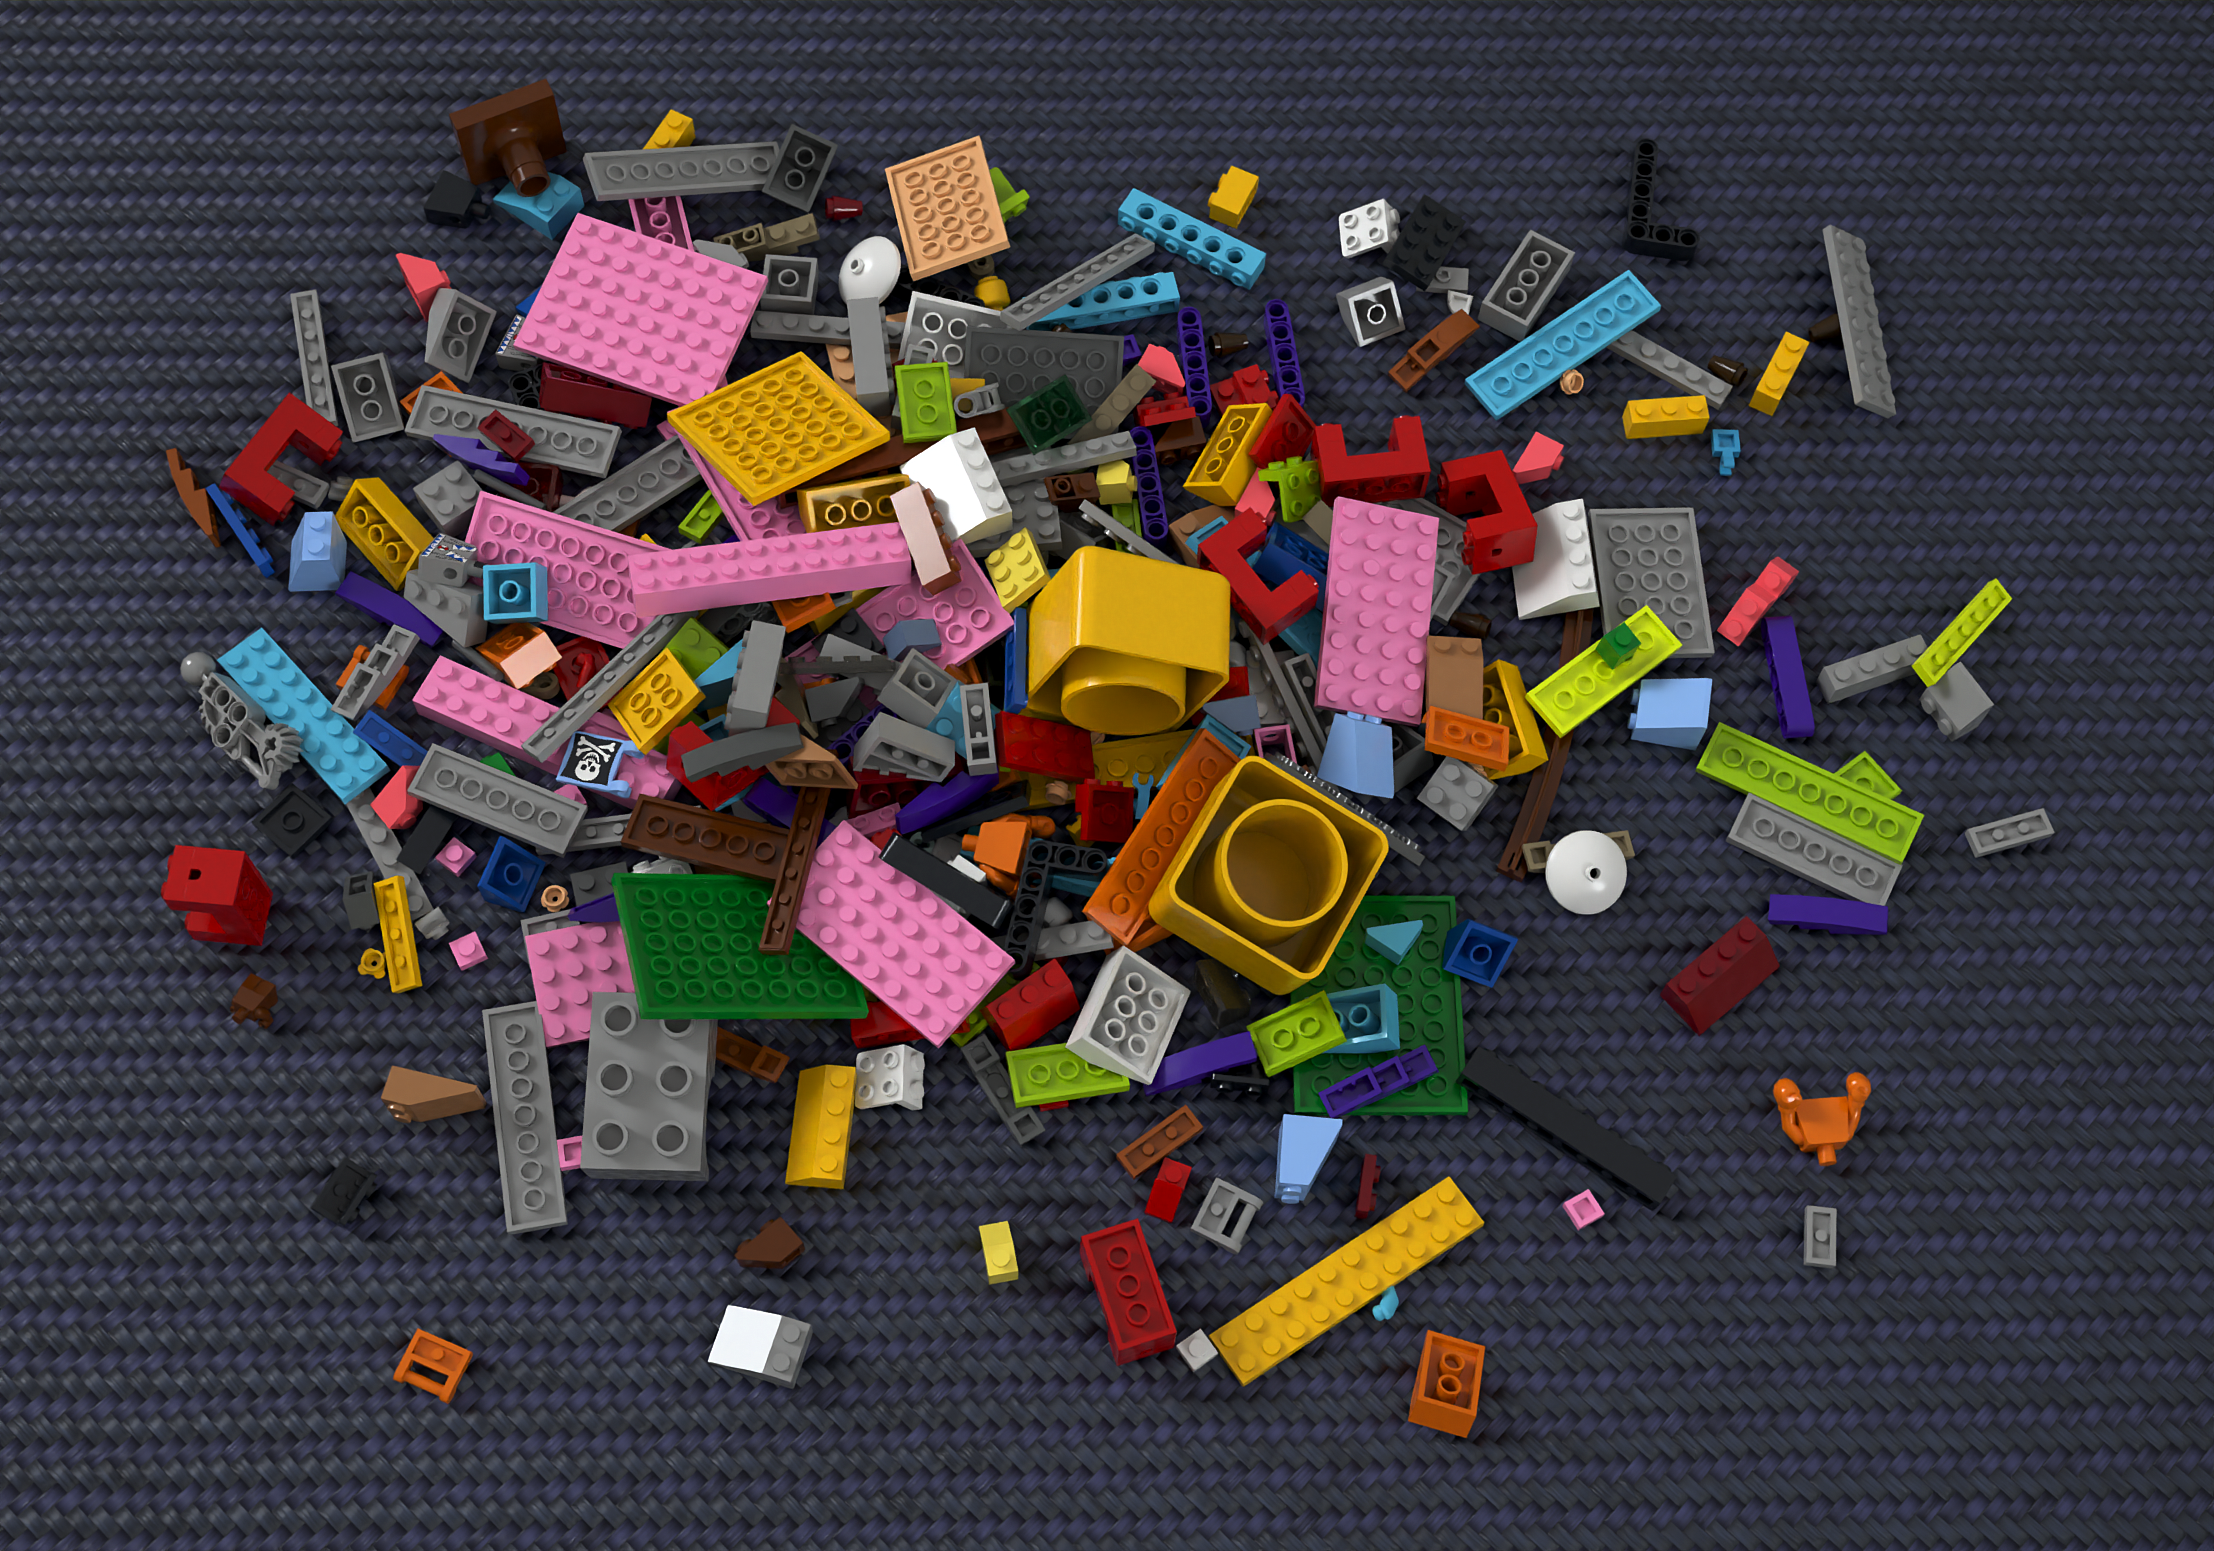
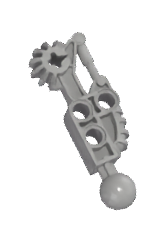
M204 652L190 653L182 661L180 667L181 675L192 686H202L198 691L202 695L201 699L204 700L203 704L199 706V712L202 713L200 718L205 724L208 733L211 734L212 742L233 760L243 762L259 780L260 787L270 790L276 789L279 785L281 772L292 769L293 763L300 762L298 754L303 752L300 745L304 740L298 736L299 731L283 723L271 724L265 727L266 715L263 708L232 678L216 673V664L212 657ZM251 742L257 747L261 766L250 758Z

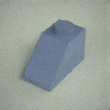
M1245 695L1206 702L1198 710L1204 716L1210 715L1231 732H1236L1238 737L1253 734L1252 729L1261 728L1256 695Z

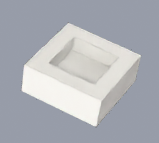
M1201 1328L1176 1345V1349L1193 1372L1218 1355L1217 1350Z

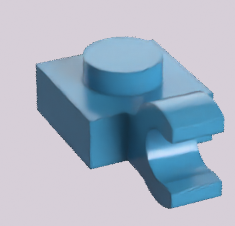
M1712 429L1710 435L1712 457H1720V476H1731V468L1735 467L1734 457H1739L1741 452L1739 431Z
M1135 773L1133 776L1132 784L1138 791L1137 799L1134 798L1133 804L1134 823H1139L1148 809L1150 789L1154 782L1153 775H1149L1148 783L1145 785H1141L1138 782L1139 773Z

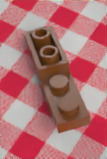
M1460 309L1407 351V355L1388 371V376L1406 393L1434 366L1450 356L1480 326L1463 309Z

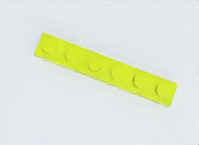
M1997 578L1989 581L1912 665V668L1927 687L1938 682L2012 600Z

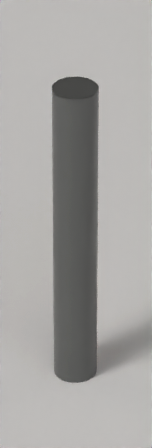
M480 469L475 471L474 479L520 503L546 511L547 505Z
M453 639L452 646L495 681L503 679L504 674L470 646L464 648Z

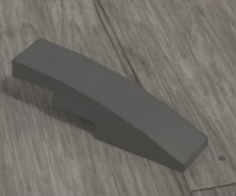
M794 722L736 734L682 754L681 758L686 778L692 783L714 772H718L723 777L747 765L752 770H755L803 748L804 745L798 725Z

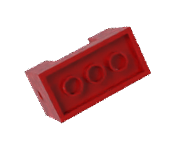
M289 392L226 470L219 488L270 525L274 526L278 520L283 522L295 504L292 501L295 492L267 471L289 444L319 466L325 460L331 462L343 443L340 441L343 431Z
M1404 415L1393 419L1387 445L1389 452L1347 456L1341 424L1325 423L1315 426L1310 456L1311 461H1317L1320 497L1328 507H1334V500L1338 496L1367 503L1424 498L1431 470L1420 416L1411 417Z
M1498 450L1441 463L1440 474L1437 475L1439 492L1435 495L1437 506L1453 516L1482 510L1484 514L1483 517L1467 520L1466 531L1463 532L1464 549L1461 550V558L1465 566L1468 565L1471 574L1475 575L1533 562L1538 525L1503 451Z
M1249 507L1198 545L1197 564L1202 570L1222 574L1228 579L1230 583V605L1260 642L1265 645L1315 608L1319 586L1310 574L1306 576L1300 570L1272 592L1266 587L1245 561L1265 546L1266 526L1268 525L1260 512L1255 513Z
M773 697L766 727L796 722L799 728L800 720ZM690 721L684 726L676 727L671 732L666 769L711 811L769 772L765 765L755 770H752L747 765L723 777L718 772H714L691 783L686 778L681 755L714 741Z
M175 845L173 855H170L168 858L167 868L169 874L167 882H164L162 885L161 897L171 910L191 911L187 913L185 918V929L194 940L262 946L273 892L247 853L238 850Z
M1138 1218L1081 1236L1080 1257L1088 1281H1093L1108 1326V1341L1116 1365H1123L1174 1348L1177 1331Z

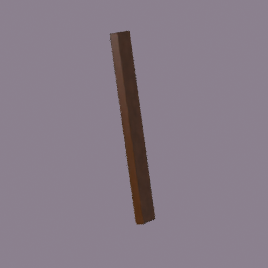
M825 749L839 759L840 754L836 749ZM801 786L758 948L762 955L789 954L831 788Z

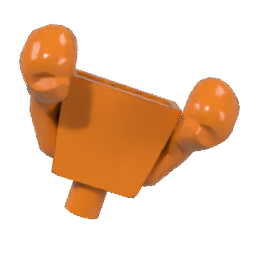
M1011 812L994 818L990 822L982 823L979 836L965 834L962 840V850L975 852L974 862L979 869L986 873L987 880L996 887L1006 891V894L1015 901L1030 840L1033 837L1041 839L1050 838L1055 833V824L1051 818L1045 815L1024 816Z
M1854 1072L1847 1077L1846 1089L1848 1095L1842 1097L1802 1100L1800 1090L1793 1080L1782 1078L1774 1084L1773 1094L1778 1104V1110L1781 1112L1782 1130L1795 1144L1799 1145L1802 1152L1817 1151L1820 1166L1836 1164L1835 1150L1842 1149L1854 1135L1860 1120L1861 1109L1871 1093L1870 1080L1862 1073Z

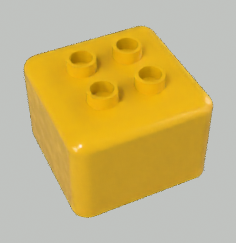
M1084 546L1072 554L1026 608V621H1028L1026 668L1028 674L1025 682V692L1028 695V703L1025 709L1028 711L1066 718L1079 727L1098 733L1111 735H1158L1175 732L1229 681L1230 583L1222 574L1098 546Z
M1248 756L1240 760L1213 789L1149 901V913L1157 924L1271 993L1277 995L1289 994L1323 971L1388 853V840L1380 829L1259 756Z

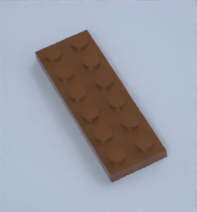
M639 794L620 842L622 847L776 884L789 829Z

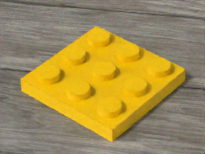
M666 648L607 705L638 750L646 755L696 708L706 696L676 655L669 648Z

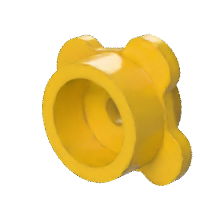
M372 948L365 950L361 958V964L358 966L359 973L361 975H373L376 979L383 978L386 974L385 968L387 965L385 952L381 953ZM377 962V965L372 966V963Z

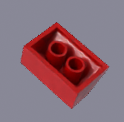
M1054 958L982 1007L979 1011L1008 1052L1026 1048L1081 1008L1070 979Z

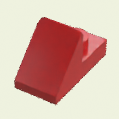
M1165 1157L1159 1174L1155 1178L1144 1214L1172 1223L1192 1167Z

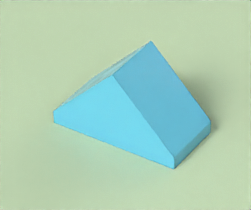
M1422 920L1366 928L1363 938L1364 943L1396 965H1399L1419 937L1423 922Z

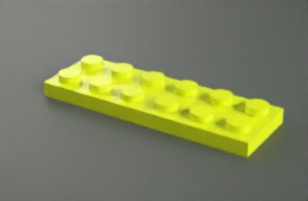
M1647 605L1624 621L1641 642L1633 657L1612 670L1596 651V647L1601 641L1600 639L1526 694L1525 699L1560 738L1681 648V642Z

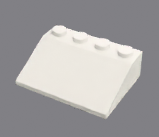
M912 291L898 361L906 357L908 344L935 349L934 360L938 359L939 362H948L950 378H964L967 326L1012 329V327L1000 321L1001 311Z
M975 427L945 437L899 466L901 474L909 475L910 485L919 481L926 489L930 488L937 501L934 503L935 509L941 513L945 525L942 526L943 531L949 535L952 543L961 538L965 544L1013 529L1012 509Z
M1583 499L1555 503L1533 513L1532 515L1538 525L1533 562L1512 566L1519 620L1600 607Z
M1123 945L1106 956L1065 1047L1091 1064L1150 1085L1191 991Z

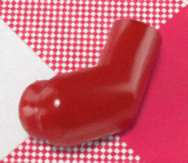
M580 652L576 657V665L582 667L576 684L578 688H582L595 675V657L591 653L585 654Z

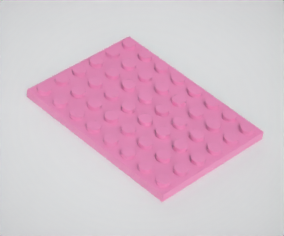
M577 213L513 346L515 350L682 407L719 389L766 288L768 278L765 275Z

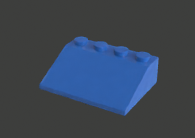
M1274 521L1266 536L1265 546L1259 550L1252 569L1260 579L1264 581L1271 580L1278 587L1300 570L1306 576L1310 574L1319 586L1315 608L1323 612L1329 554Z

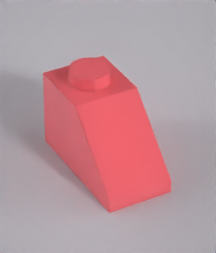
M1149 344L1138 365L1156 380V383L1151 388L1165 394L1179 392V396H1184L1186 383L1173 353L1164 347Z
M1536 432L1512 470L1518 485L1546 479L1550 476L1553 469L1558 471L1565 458L1561 456L1564 445Z
M1258 467L1235 508L1234 518L1251 507L1255 513L1260 512L1266 519L1267 526L1271 527L1277 517L1275 498L1268 481H1259L1258 470L1262 469Z
M403 765L370 804L389 829H407L416 822V817L423 810V801L408 795L407 792L420 766Z

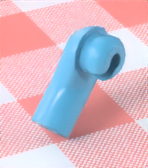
M1394 1286L1389 1287L1381 1294L1382 1300L1380 1305H1375L1372 1309L1373 1315L1378 1321L1392 1318L1396 1311L1399 1300Z

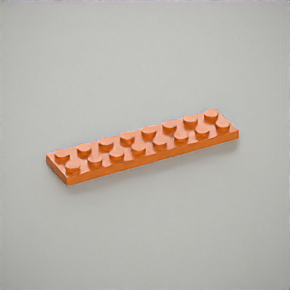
M1205 728L1198 730L1082 910L1086 916L1122 945L1130 943L1149 913V901L1213 789L1241 760Z

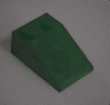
M1066 374L1006 409L1033 455H1036L1093 420Z

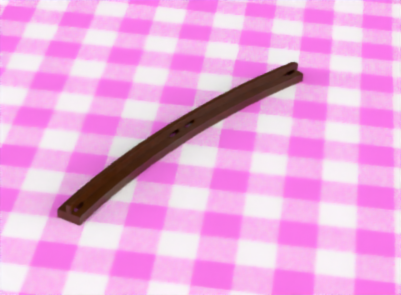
M1594 608L1565 612L1558 670L1589 648ZM1546 724L1542 741L1549 760L1534 768L1521 811L1496 872L1522 883L1528 869L1522 845L1539 842L1563 773L1574 729L1560 738ZM1511 857H1514L1511 866L1508 867ZM1521 860L1522 862H1521L1520 867H1519V869H1518V871H1517V870H1515V868H1516V866H1517V864H1518V861Z

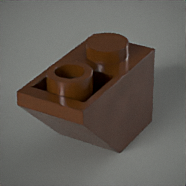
M1199 416L1171 423L1154 447L1157 465H1169L1175 461L1195 460L1200 457L1207 442Z
M1093 472L1044 478L1051 504L1054 506L1058 505V509L1064 513L1082 512L1079 507L1084 500L1095 504L1100 498V492Z
M780 1216L775 1221L771 1219L766 1222L760 1229L761 1233L753 1240L749 1238L742 1242L736 1249L737 1253L734 1256L741 1267L783 1269L805 1250L802 1240Z

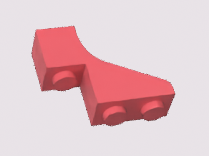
M1778 556L1771 560L1756 582L1746 588L1717 631L1737 646H1740L1774 602L1785 593L1799 571Z

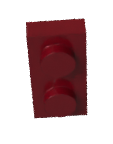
M496 409L477 427L483 436L516 462L536 444L530 436Z
M1365 1153L1363 1158L1355 1218L1366 1219L1369 1211H1374L1377 1194L1372 1193L1373 1182L1378 1183L1381 1166L1376 1165L1377 1155Z

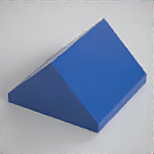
M500 836L477 887L484 901L521 913L525 912L546 862L504 836Z
M1466 919L1447 931L1442 968L1492 988L1518 939L1515 936L1479 922Z

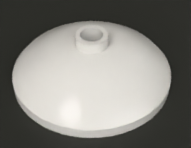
M881 236L870 237L857 244L849 252L839 274V292L846 304L847 300L878 297L880 304L891 293L898 280L901 268L900 253L892 241Z
M1583 830L1568 834L1554 846L1547 860L1546 881L1551 895L1562 907L1574 913L1595 914L1604 911L1620 897L1626 883L1627 867L1621 849L1611 838L1596 831ZM1593 868H1595L1597 871V874L1594 878H1592L1590 875V872Z

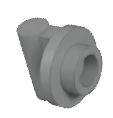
M337 476V480L331 481L328 498L344 501L353 485V478Z
M438 906L416 921L415 925L426 939L432 937L434 940H437L449 931L446 926L450 922Z

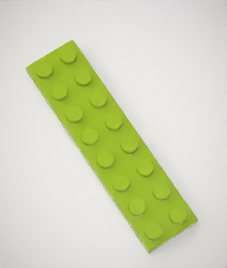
M1721 722L1718 723L1695 772L1743 794L1748 795V793L1760 797L1899 865L1902 864L1924 817V814Z

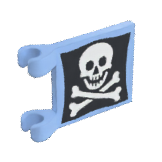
M575 731L571 736L556 781L608 792L627 799L632 792L629 783L623 780H615L623 754L625 753L638 759H642L645 754L638 750L633 741H624Z

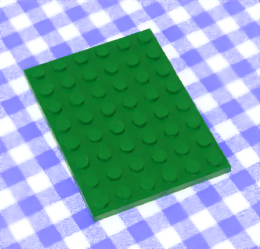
M613 874L611 881L641 1019H866L869 1010L862 984L796 929L788 955H762L758 948L769 910L767 902L773 895L775 884L739 875Z
M1364 896L1323 971L1290 993L1291 1006L1323 990L1326 994L1385 983L1397 994L1400 1049L1378 1053H1321L1292 1066L1294 1115L1329 1116L1318 1094L1319 1092L1368 1067L1372 1069L1395 1056L1401 1057L1424 1044L1427 1046L1439 1070L1438 1073L1344 1115L1468 1114L1467 1089L1455 1082L1465 1067L1460 975L1442 968L1447 931L1457 926L1455 896ZM1422 920L1423 922L1419 937L1399 965H1396L1364 943L1363 938L1366 928Z

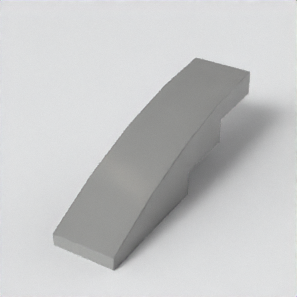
M393 625L382 645L375 644L364 665L359 662L357 663L330 710L356 721L390 684L406 662L420 637L416 633Z

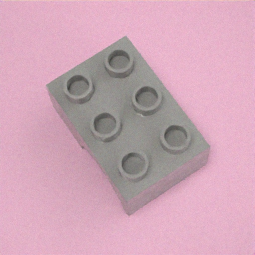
M593 992L580 1169L590 1178L708 1181L706 1115L711 1079L715 1075L718 1019H641L635 993Z

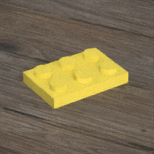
M1026 527L1014 534L1005 544L994 550L984 560L1001 605L1009 614L1051 580L1033 534Z

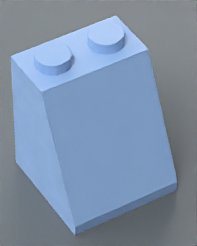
M333 511L305 512L291 545L288 587L290 592L337 590L345 580L347 541Z
M1642 679L1638 688H1633L1630 704L1635 705L1634 713H1630L1627 728L1632 729L1631 739L1695 751L1707 729L1712 679Z
M1348 711L1347 715L1335 713L1317 777L1356 793L1393 799L1392 727L1381 724L1382 718L1366 714L1364 719L1363 714Z
M1283 1115L1278 1139L1275 1198H1279L1282 1202L1288 1204H1296L1299 1200L1304 1201L1337 1141L1342 1127V1119Z

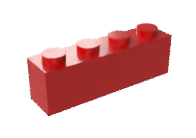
M866 1001L869 1010L866 1019H850L851 1036L857 1049L925 1039L922 1034L882 1001ZM969 1015L952 1034L970 1032Z

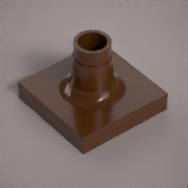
M547 79L449 114L466 174L470 182L476 186L507 174L518 195L522 197L536 196L545 191L551 182L544 160L567 152L555 97Z

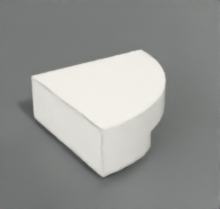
M1448 290L1447 305L1449 310L1454 314L1463 309L1469 315L1473 296Z

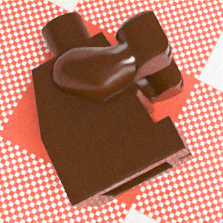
M251 973L241 984L237 994L232 998L230 1011L232 1013L236 1012L232 1019L238 1024H242L246 1018L254 1022L260 1019L258 1025L260 1027L264 1025V1029H267L274 1021L269 1009L278 1002L276 985Z

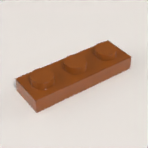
M1184 1105L1116 1154V1158L1130 1177L1135 1180L1203 1130V1126L1187 1105Z

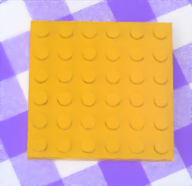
M802 351L667 413L668 422L753 506L890 440V432Z

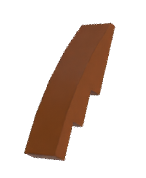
M177 448L166 450L171 474L183 502L216 548L221 547L213 499L205 488L200 489L198 478L191 468L186 469L185 460Z

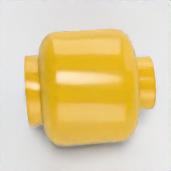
M997 276L985 277L978 281L974 294L983 300L985 308L1002 311L1010 304L1005 281L998 279Z

